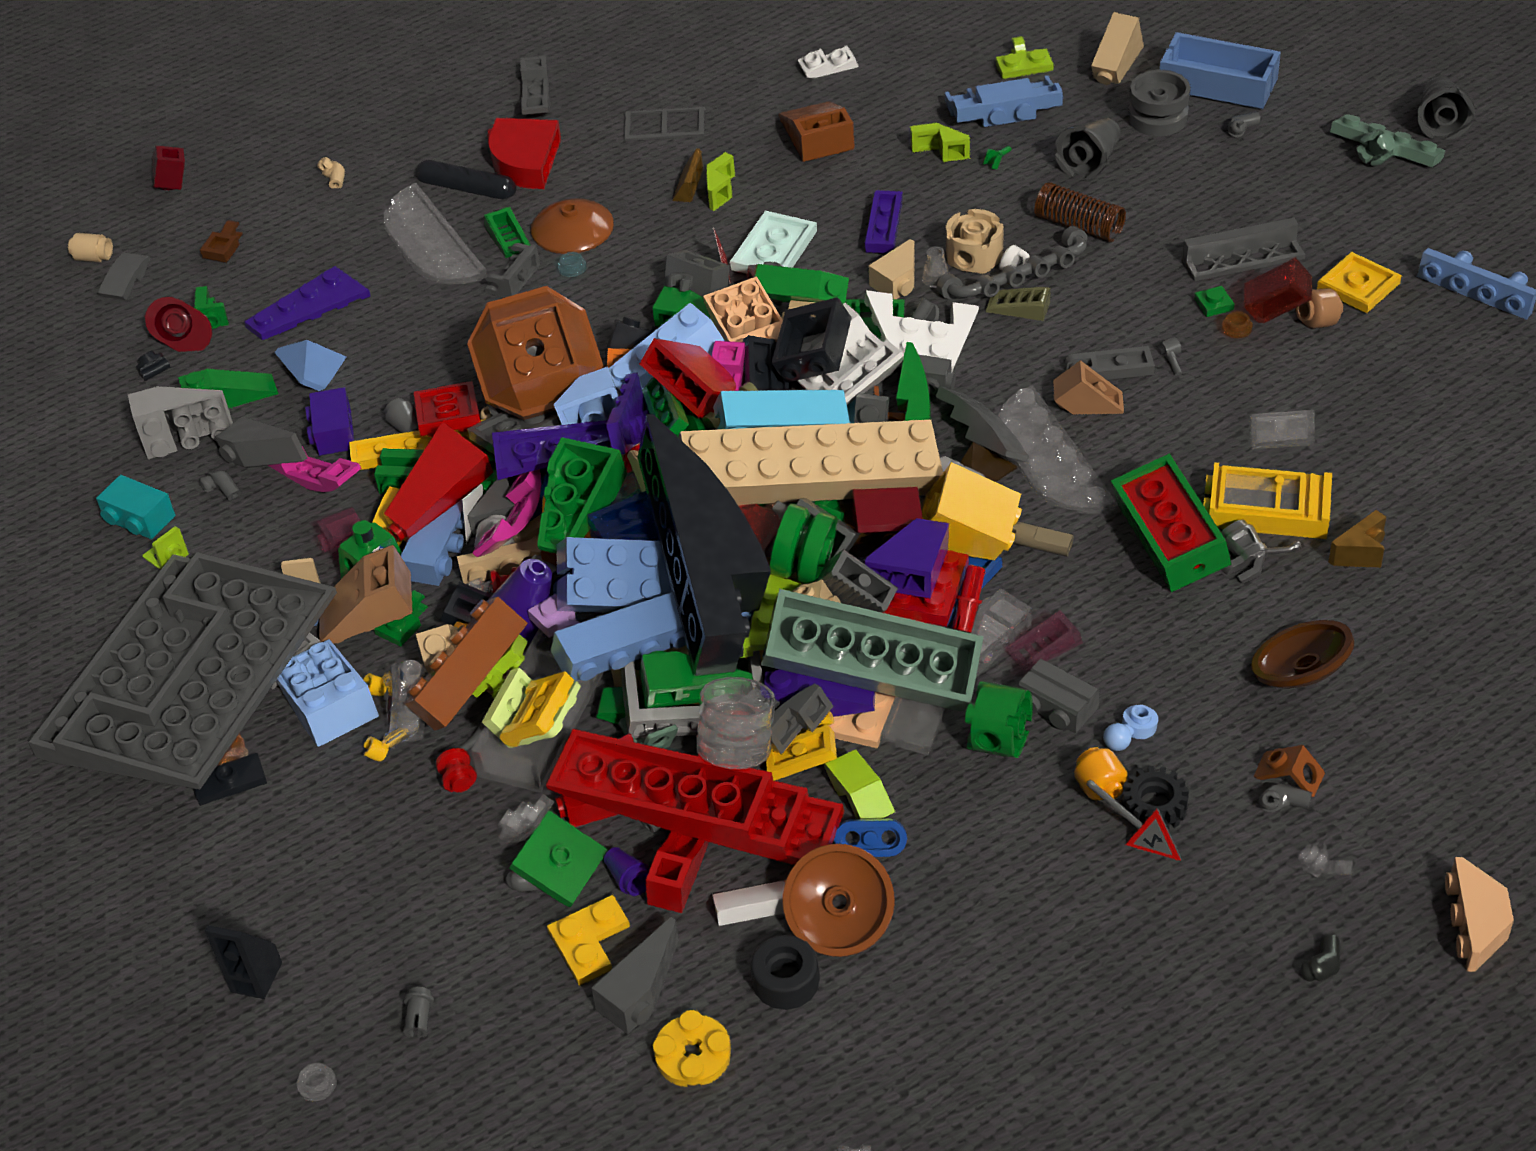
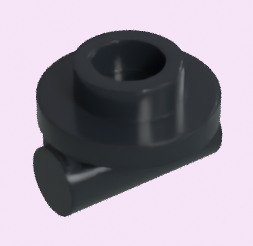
M153 350L138 358L140 363L136 366L140 376L145 381L171 368L161 352L155 354Z

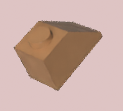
M1081 360L1053 380L1054 401L1061 409H1066L1072 414L1124 413L1122 391Z

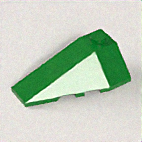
M561 437L548 462L547 472L549 476L547 487L544 490L545 506L544 512L541 514L537 543L539 550L557 554V544L566 537L584 538L616 498L628 474L620 450Z

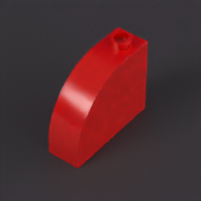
M496 118L493 127L488 130V143L495 172L512 178L516 186L544 189L561 142L558 120Z
M654 338L639 363L640 366L699 418H703L709 412H714L713 406L721 391H735L736 383L731 374L698 345Z

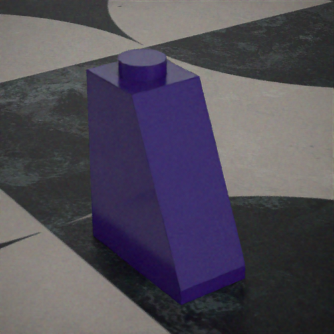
M916 518L870 554L865 560V565L898 587L896 593L931 598L948 551L949 523Z

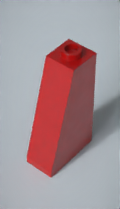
M442 423L384 513L389 524L388 532L398 542L402 540L408 542L411 536L465 498L493 473L487 454L448 425Z

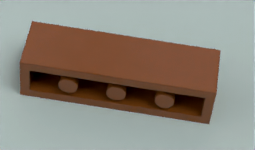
M498 596L488 601L483 599L473 608L470 613L473 619L466 627L461 625L449 639L452 645L446 652L441 650L428 665L431 671L425 678L420 676L407 691L410 697L404 705L433 730L445 728L528 624Z

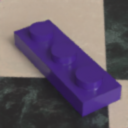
M875 190L865 241V252L889 253L895 249L903 202V191Z

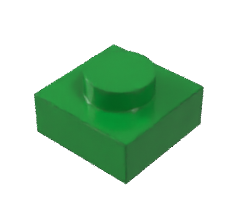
M1223 286L1195 292L1194 300L1206 317L1234 310L1235 303Z

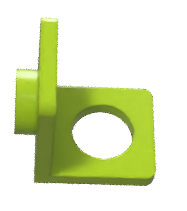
M175 526L152 543L153 548L143 554V558L161 570L173 554L183 557L189 555L180 529Z

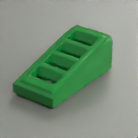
M510 207L484 215V227L505 258L521 253L508 248L515 243L531 246ZM509 225L508 227L498 230V228ZM515 237L518 238V239H515V240H512V241H509V242H506V243H505L506 240H509V239H512V238H515Z

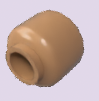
M1326 288L1312 289L1304 292L1296 306L1299 320L1308 328L1333 326L1337 324L1343 312V303L1337 292Z

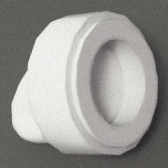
M1011 245L1003 254L999 268L1002 271L1007 265L1017 267L1022 258L1023 264H1025L1030 256L1023 249L1016 245Z

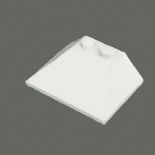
M844 303L843 305L852 319L839 371L797 380V382L806 390H844L846 404L848 405L856 399L858 393L867 392L890 376L894 370L903 364L904 355L888 339L882 342L868 329L859 314ZM825 333L804 337L800 353L822 348Z

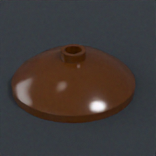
M1316 620L1301 623L1277 633L1263 643L1253 656L1252 670L1260 682L1272 687L1299 688L1310 686L1329 677L1347 661L1354 648V637L1349 627L1338 621Z

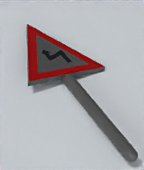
M1092 780L1087 781V786L1138 828V831L1125 845L1181 861V856L1158 808L1143 824Z

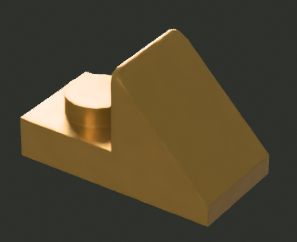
M1375 510L1332 541L1328 562L1333 566L1381 568L1384 546L1380 543L1385 537L1386 516Z

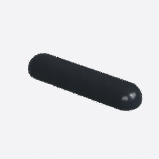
M424 160L416 168V177L420 182L496 199L510 198L517 190L514 180L506 175L434 160Z

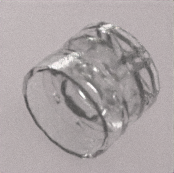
M725 677L715 679L706 684L700 692L699 701L700 721L697 727L696 746L700 756L713 765L728 769L750 768L766 761L771 753V725L774 721L775 711L774 693L768 686L756 680L743 677Z

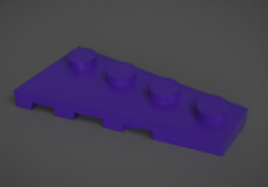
M638 372L626 374L624 378L626 384H622L620 388L623 396L616 398V408L612 409L606 424L611 447L620 450L621 454L627 453L641 441L646 414H650L649 410H646Z

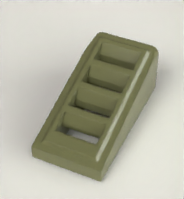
M1034 287L999 290L994 297H990L986 312L1044 321L1050 304L1051 288ZM998 299H1004L1003 303L997 304Z

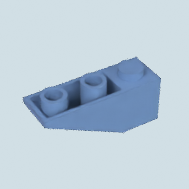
M462 500L409 538L401 557L411 572V581L439 586L443 577L449 576L451 573L452 558L449 557L448 552L460 553L464 544L463 535L453 533L457 529L465 530Z

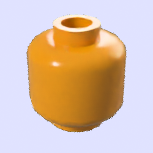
M1093 747L1084 751L1077 758V765L1074 770L1075 779L1089 798L1095 801L1103 800L1087 786L1088 780L1095 782L1113 799H1116L1123 793V786L1127 781L1128 775L1114 752L1106 748Z

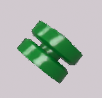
M791 503L784 513L775 538L770 560L771 574L788 579L797 568V577L800 583L810 584L816 582L832 553L837 529V517L819 512L810 523L808 508Z

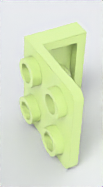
M520 668L510 670L482 721L499 739L504 727L511 724L526 697L525 690L527 686L533 681ZM577 681L573 682L569 689L567 701L558 709L553 719L554 724L552 728L542 736L537 735L521 740L518 746L529 745L532 742L545 738H553L561 731L563 727L562 722L568 710L577 701L576 695L581 688Z

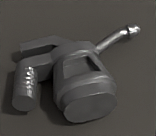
M1238 520L1221 532L1226 539L1228 550L1236 556L1235 559L1231 560L1232 565L1221 570L1229 575L1254 564L1253 568L1237 576L1240 583L1243 584L1261 575L1264 560L1268 554L1289 553L1300 549L1301 543L1295 541L1287 547L1267 548L1261 542L1253 525L1247 524L1245 520Z

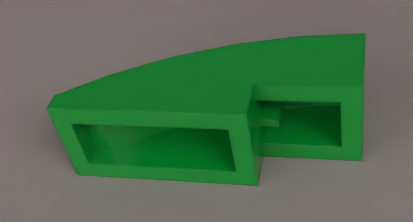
M906 342L896 396L898 410L906 411L905 421L931 420V403L926 374L913 342Z

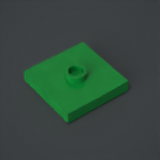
M548 810L509 869L563 905L571 907L608 849Z

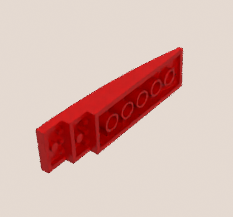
M572 729L546 784L548 790L644 823L793 865L810 851L832 844L844 814L843 804L809 797L808 789L773 781L772 772Z

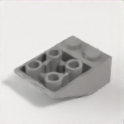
M157 386L128 394L132 417L148 459L164 457L169 453L177 451L173 431L179 432L182 447L194 449L200 443L199 437L211 434L212 439L217 441L215 437L233 424L223 390Z

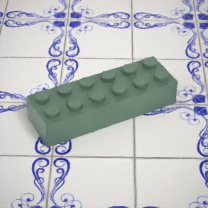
M779 589L773 606L761 665L964 712L972 701L984 636Z

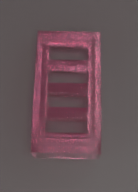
M1060 610L1005 648L1024 672L1032 669L1039 659L1047 662L1083 642L1080 632ZM1060 631L1063 636L1058 638L1055 632ZM1048 636L1053 643L1048 645L1043 638ZM1037 642L1042 650L1037 652L1031 644ZM1025 648L1032 657L1026 660L1019 650Z

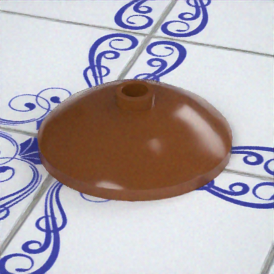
M582 198L565 199L547 206L534 218L531 225V235L536 244L547 251L559 254L580 253L602 244L611 235L614 221L610 211L595 201Z
M847 844L821 846L804 855L790 871L783 890V910L791 931L796 937L808 942L815 952L826 956H851L870 948L886 932L894 912V889L886 869L867 851ZM844 896L847 899V904L843 909H837L833 906L835 897Z

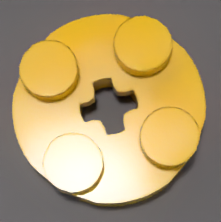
M689 1010L667 1023L661 1029L653 1043L657 1067L662 1076L673 1084L688 1087L687 1085L700 1084L701 1086L709 1084L725 1072L730 1062L731 1043L726 1029L717 1020L701 1015L698 1011ZM699 1044L701 1054L697 1056L692 1053L687 1057L685 1056V1046Z

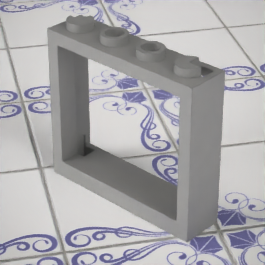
M753 615L751 616V619H750V621H749L750 630H751V624H752ZM757 650L753 652V656L747 657L749 673L752 674L753 678L751 690L756 686L764 690L760 652ZM634 661L620 669L627 734H631L632 738H646L648 734L672 725H676L678 728L675 736L703 735L712 712L745 719L746 732L758 730L754 727L751 719L742 718L737 714L741 704L639 709Z

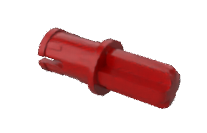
M968 565L966 568L961 594L956 595L958 604L952 625L953 629L973 633L978 605L982 604V600H979L985 575L983 567Z

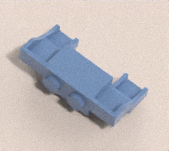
M1047 75L1044 76V81L1030 83L1028 78L976 86V96L971 88H967V94L950 96L949 92H945V102L950 115L955 116L957 123L980 119L983 127L1036 119V110L1062 106L1063 91L1059 83H1052Z

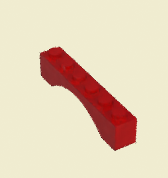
M712 712L701 740L698 756L739 765L746 747V720ZM670 832L664 844L657 850L646 878L647 905L683 913L709 842L677 832Z

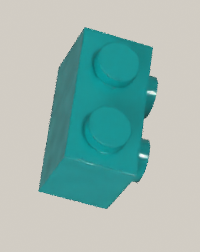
M121 474L96 497L101 510L100 514L107 523L111 525L116 524L128 529L132 534H140L149 539H153L176 516L168 493Z

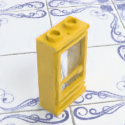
M1214 462L1213 475H1206L1205 494H1211V498L1204 497L1203 506L1218 529H1225L1238 520H1245L1247 524L1253 525L1257 533L1327 539L1330 522L1332 473L1324 472V476L1314 473L1306 474L1302 472L1219 466V463Z

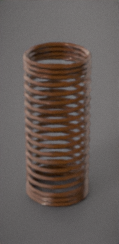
M1050 182L1045 183L1041 187L1034 205V212L1037 217L1070 227L1072 226L1071 214L1078 199L1074 214L1072 215L1073 226H1075L1076 219V226L1081 229L1080 222L1082 221V229L1086 234L1088 233L1105 241L1113 242L1114 239L1111 240L1110 229L1118 213V218L1112 232H1115V234L1121 233L1126 219V212L1123 207L1115 206V204L1111 205V203H1106V201L1102 202L1100 199L1088 197V195L1083 193L1079 194V192ZM1049 192H1050V196H1049L1047 205H1046V207H1045V209H1046V216H1045V215H1044L1045 201H1046V198H1047V196H1048V194H1049ZM1059 193H1060V197H1059V199H1058L1056 208H1055V210H1054V212H1055V220H1054V218H1053V209H1054V207H1055V204H1056V201H1057V197H1058V195H1059ZM1063 195H1064V200H1063L1062 205H1061V208H1060V210H1059V212H1058L1059 205H1060L1061 200H1062V197H1063ZM1068 196H1069V200H1068V202H1067L1065 211H1064V213H1063V215H1062L1063 208H1064L1065 203H1066V200H1067V198H1068ZM1072 198H1073V203H1072L1071 208H1070V211H1069V213H1068V215H1067V210H1068V208H1069V206H1070V202H1071V200H1072ZM1081 201H1082V205H1081L1079 214H1078V216H1077V218H1076V213H1077L1078 208H1079V205H1080V203H1081ZM1086 202H1087V205H1086L1084 214H1083V216H1082V218H1081V214H1082L1083 208H1084V206H1085V204H1086ZM1091 205V208H1090L1088 217H1087V219H1086V221H1085V217H1086L1088 208H1089V206ZM1094 207H1095V211H1094L1093 217H1092V219H1091V221H1090V217H1091L1092 211H1093V209H1094ZM1099 208H1100L1099 215H1098L1097 220H1096V222H1095V224H1094V220H1095L1096 214H1097V212H1098V210H1099ZM1105 209L1104 214H1103V218H1102V220H1101V222H1100V224H1099V220H1100L1101 214H1102L1103 210Z

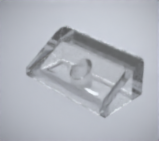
M1314 410L1250 414L1248 437L1251 448L1267 449L1314 445Z

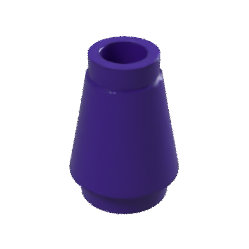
M619 847L610 849L604 856V863L607 865L620 890L632 896L644 893L646 891V878L650 870L649 866Z

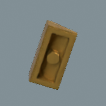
M700 149L694 151L685 165L672 201L691 202L693 200L703 172Z

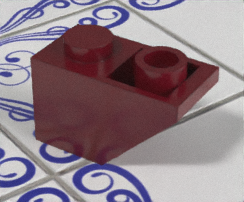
M155 146L152 154L154 187H159L163 190L182 189L185 165L183 148Z

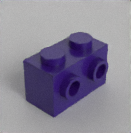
M346 388L309 393L310 406H306L305 410L308 424H312V426L307 427L310 444H316L319 456L350 450L349 442L354 441L351 407Z

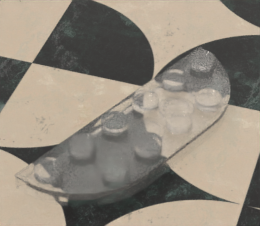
M417 183L404 188L391 199L392 205L388 211L385 210L384 212L387 234L419 275L428 280L444 284H465L483 280L487 277L485 267Z
M1034 386L1022 388L1011 396L1001 408L998 417L1016 436L1029 456L1027 462L1013 458L1011 460L1035 494L1054 507L1059 508L1060 506L1082 514H1097L1117 510L1116 500Z

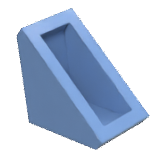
M309 340L279 347L275 351L276 355L300 384L317 391L327 387L346 359V356Z

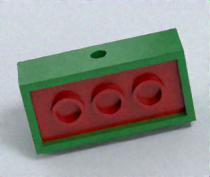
M1170 453L1111 480L1117 505L1171 592L1232 565L1226 539Z

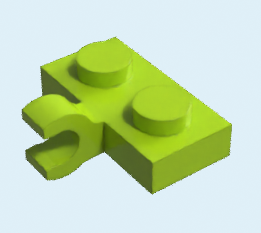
M1022 36L1012 38L1014 49H1011L1013 54L996 57V66L1002 79L1053 71L1054 64L1047 48L1026 52Z
M520 634L472 693L476 698L487 689L490 692L493 691L492 697L495 699L505 681L503 674L508 669H516L522 664L525 659L523 652L528 641Z

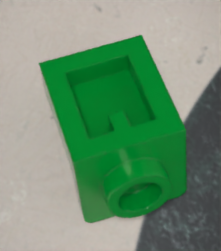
M207 286L196 287L195 309L201 311L209 319L212 329L229 325L224 303H216L215 297H210Z

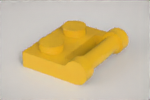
M564 671L531 681L525 690L526 697L511 724L505 726L501 732V741L508 746L517 747L523 739L546 734L554 724L553 719L558 709L567 701L568 691L574 679Z

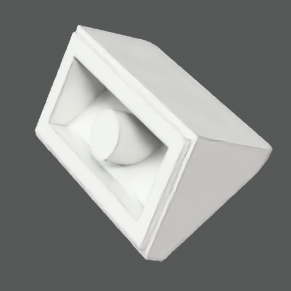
M784 880L712 894L718 925L722 926L783 914Z

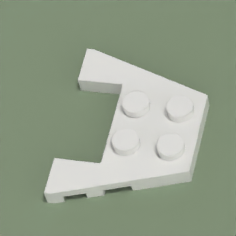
M866 290L864 297L866 307L869 306L872 312L871 319L874 325L878 326L882 334L880 338L882 342L888 339L903 355L906 342H913L920 355L950 359L953 371L977 316L979 306L953 302L950 310L951 324L940 321L933 322L911 317L893 316V294Z

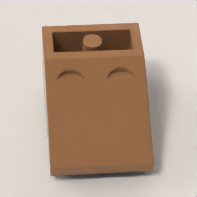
M394 545L363 556L334 586L337 594L319 618V640L324 642L330 639L333 644L340 643L347 638L371 631L378 626L394 620H400L412 614L411 572Z

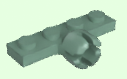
M1344 115L1333 121L1331 126V133L1362 143V145L1357 147L1358 155L1366 164L1371 161V166L1381 165L1392 156H1400L1429 167H1434L1444 158L1446 151L1438 148L1434 142H1420L1411 139V135L1404 132L1393 133L1385 130L1386 127L1381 124L1361 122L1360 118L1354 115Z

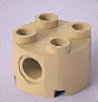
M980 209L967 210V215L962 216L961 212L954 214L946 225V256L948 264L962 271L980 274L987 273L991 268H994L1003 256L1004 226L1003 223H999V217L987 210Z

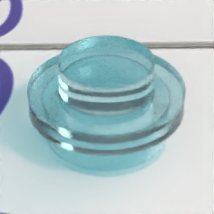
M577 252L565 253L561 256L558 264L560 274L566 277L579 276L587 268L585 259Z

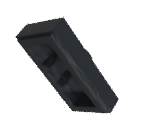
M258 752L216 766L202 788L194 789L199 805L201 806L267 784Z

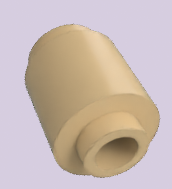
M75 233L73 238L69 240L68 251L74 260L101 262L102 260L110 259L113 253V244L111 239L105 238L104 235Z

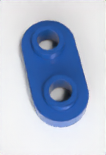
M850 819L839 825L834 842L835 844L859 847L874 857H891L899 854L905 848L907 833L904 826L895 819ZM887 830L893 831L896 835L895 840L891 843H887L882 839V834ZM850 831H855L859 834L860 839L857 843H849L846 839V834Z

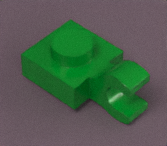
M413 590L412 614L400 620H394L374 629L375 635L401 647L421 626L418 617L428 608L427 605L421 603L425 596Z

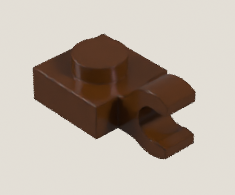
M228 220L220 233L212 232L200 249L202 257L227 263L240 245L238 240L243 233L236 231L239 222Z

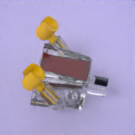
M406 660L401 663L391 664V670L385 672L383 677L371 673L364 677L363 680L370 684L368 687L373 696H383L388 688V732L384 734L382 741L370 736L364 743V748L368 749L364 756L374 761H382L386 757L389 747L394 749L404 741L423 740L425 722L404 703L410 697V694L407 692L410 686L420 676L426 677L424 664H420L415 660Z

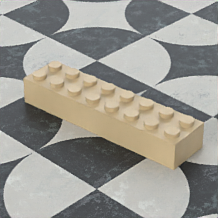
M931 420L680 431L678 437L711 468L727 488L737 505L776 503L778 500L782 503L798 502L801 498H807L810 501L852 499L853 489L918 487L919 495H926L943 473Z

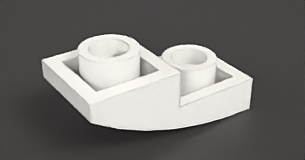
M848 46L836 49L826 56L819 49L798 59V63L807 78H817L858 67L857 61Z

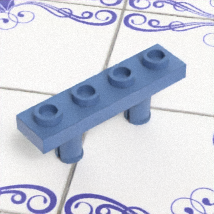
M1430 248L1423 252L1417 277L1526 320L1532 314L1536 301V289L1527 286L1528 277L1524 273L1514 272L1509 278H1505L1472 265L1473 256L1467 251H1460L1454 258Z

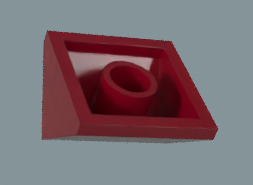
M918 487L853 489L850 524L858 533L901 531L916 518L923 519Z

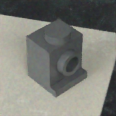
M919 354L926 374L929 395L937 394L939 386L954 389L956 373L952 372L951 360Z

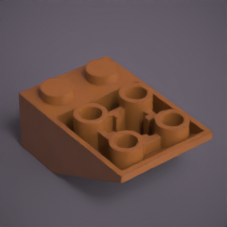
M828 101L778 113L803 162L854 150L853 121L845 107Z

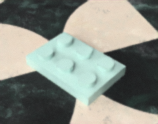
M765 211L731 259V270L748 274V265L763 264L768 261L777 262L783 267L793 268L816 234L817 223Z

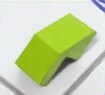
M939 123L910 126L912 153L939 149L943 162L970 159L969 135Z
M726 152L707 165L709 207L712 211H715L732 198L731 178L735 176L734 158Z
M856 749L823 764L839 796L846 795L856 819H882L895 813L881 779Z

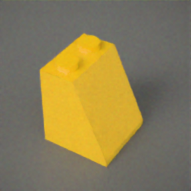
M951 462L925 495L921 509L922 517L925 520L949 523L948 550L969 554L971 557L996 560L1003 550L1008 551L1015 539V533L1012 532V529L1021 515L1022 509L1018 507L1021 493Z

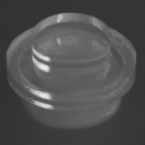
M312 1063L304 1067L297 1080L299 1094L308 1101L323 1100L330 1096L336 1087V1077L333 1070L321 1063Z

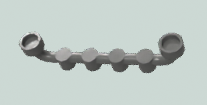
M1070 226L1062 235V244L1065 247L1057 246L1049 255L1044 257L1033 255L1023 265L1018 267L1007 265L1000 274L992 277L981 275L976 283L963 286L961 280L953 274H945L937 282V291L949 300L957 297H971L980 293L985 294L987 297H994L999 292L1000 286L1006 283L1012 287H1019L1023 284L1025 276L1033 273L1037 277L1042 278L1049 273L1050 266L1059 264L1064 268L1072 266L1075 257L1086 249L1087 234L1077 226Z

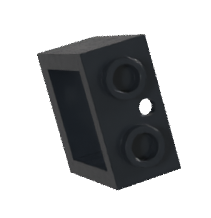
M838 297L785 310L771 362L785 383L839 371L852 317ZM825 333L822 348L800 353L804 337Z

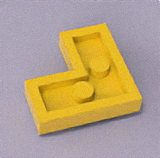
M614 895L547 925L548 933L579 986L612 970V964L599 941L630 927L629 920Z

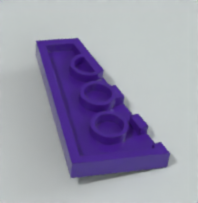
M334 266L269 307L256 313L244 321L249 331L261 340H265L297 327V324L308 319L314 320L321 317L325 312L335 308L337 310L348 306V303L357 299L363 300L371 295L369 289Z
M608 420L492 433L497 479L501 480L548 467V462L561 437L612 448L606 425Z

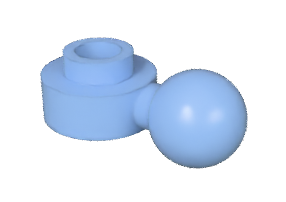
M1145 705L1128 707L1123 713L1122 724L1113 723L1105 729L1103 734L1105 745L1111 750L1121 751L1129 746L1131 738L1147 739L1153 736L1157 729L1158 715L1153 709Z

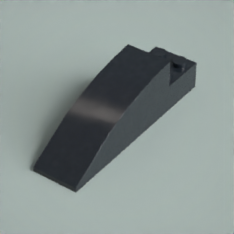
M646 414L637 457L694 676L735 672L739 658L743 657L744 640L749 637L750 633L748 618L742 617V612L759 611L771 569L747 518L711 468L656 416Z

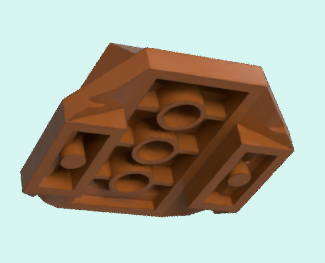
M548 286L488 302L467 342L485 403L523 420L556 411L554 403L578 377L603 368L602 359L585 309ZM531 346H540L544 350L538 356H532L527 352Z

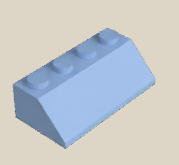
M689 303L610 366L609 370L619 396H623L620 388L622 384H626L624 379L626 374L638 372L641 389L653 377L639 363L654 338L698 345L711 356L715 341L725 340L712 320L693 304ZM643 394L646 410H649Z

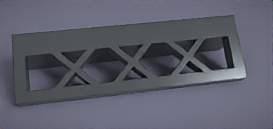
M1289 218L1185 239L1182 260L1193 280L1198 281L1305 259V253L1297 242L1299 224L1295 218ZM1291 246L1295 253L1283 254L1277 252V250L1282 247ZM1257 252L1268 255L1265 259L1261 260L1250 257L1251 254ZM1228 258L1240 261L1236 265L1222 263L1224 259ZM1204 263L1212 266V268L1207 271L1198 272L1194 265Z

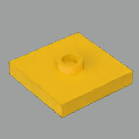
M1350 252L1318 280L1317 289H1333L1337 292L1342 302L1368 313L1400 284L1402 275L1356 253Z

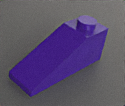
M784 670L765 672L764 695L769 699L775 698L778 700L780 706L805 688L817 684L822 688L833 705V708L830 710L833 717L875 711V691Z

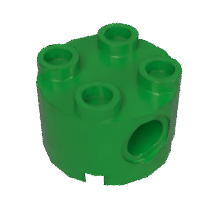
M980 681L977 688L975 704L970 703L968 705L965 715L966 724L971 725L967 748L1004 757H1020L1029 735V730H1025L1026 721L1031 722L1033 700L1031 692L1018 687Z

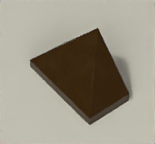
M975 442L972 443L960 462L964 467L972 468L994 482L1018 468L1005 456Z

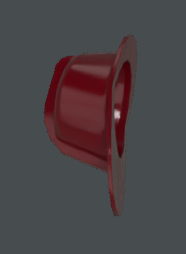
M161 297L153 301L147 308L145 315L146 327L149 333L160 342L178 352L202 351L209 345L212 338V325L201 311L173 297ZM184 332H185V334H183V335L180 336V337H174V336H172V335H174V334H179V333H184Z

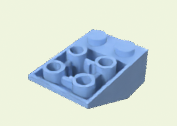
M330 639L314 644L310 649L292 657L276 680L299 721L317 747L379 717L368 685Z

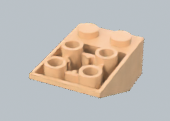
M757 277L703 296L711 320L725 341L743 342V339L750 335L775 339L777 342L783 320Z

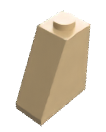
M1113 12L1091 65L1094 78L1101 84L1109 85L1111 82L1119 84L1144 47L1138 17Z

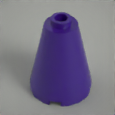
M537 559L523 561L488 599L491 600L498 596L528 623L520 633L528 641L526 647L536 644L544 634L530 620L528 610L550 597L552 571L547 564Z

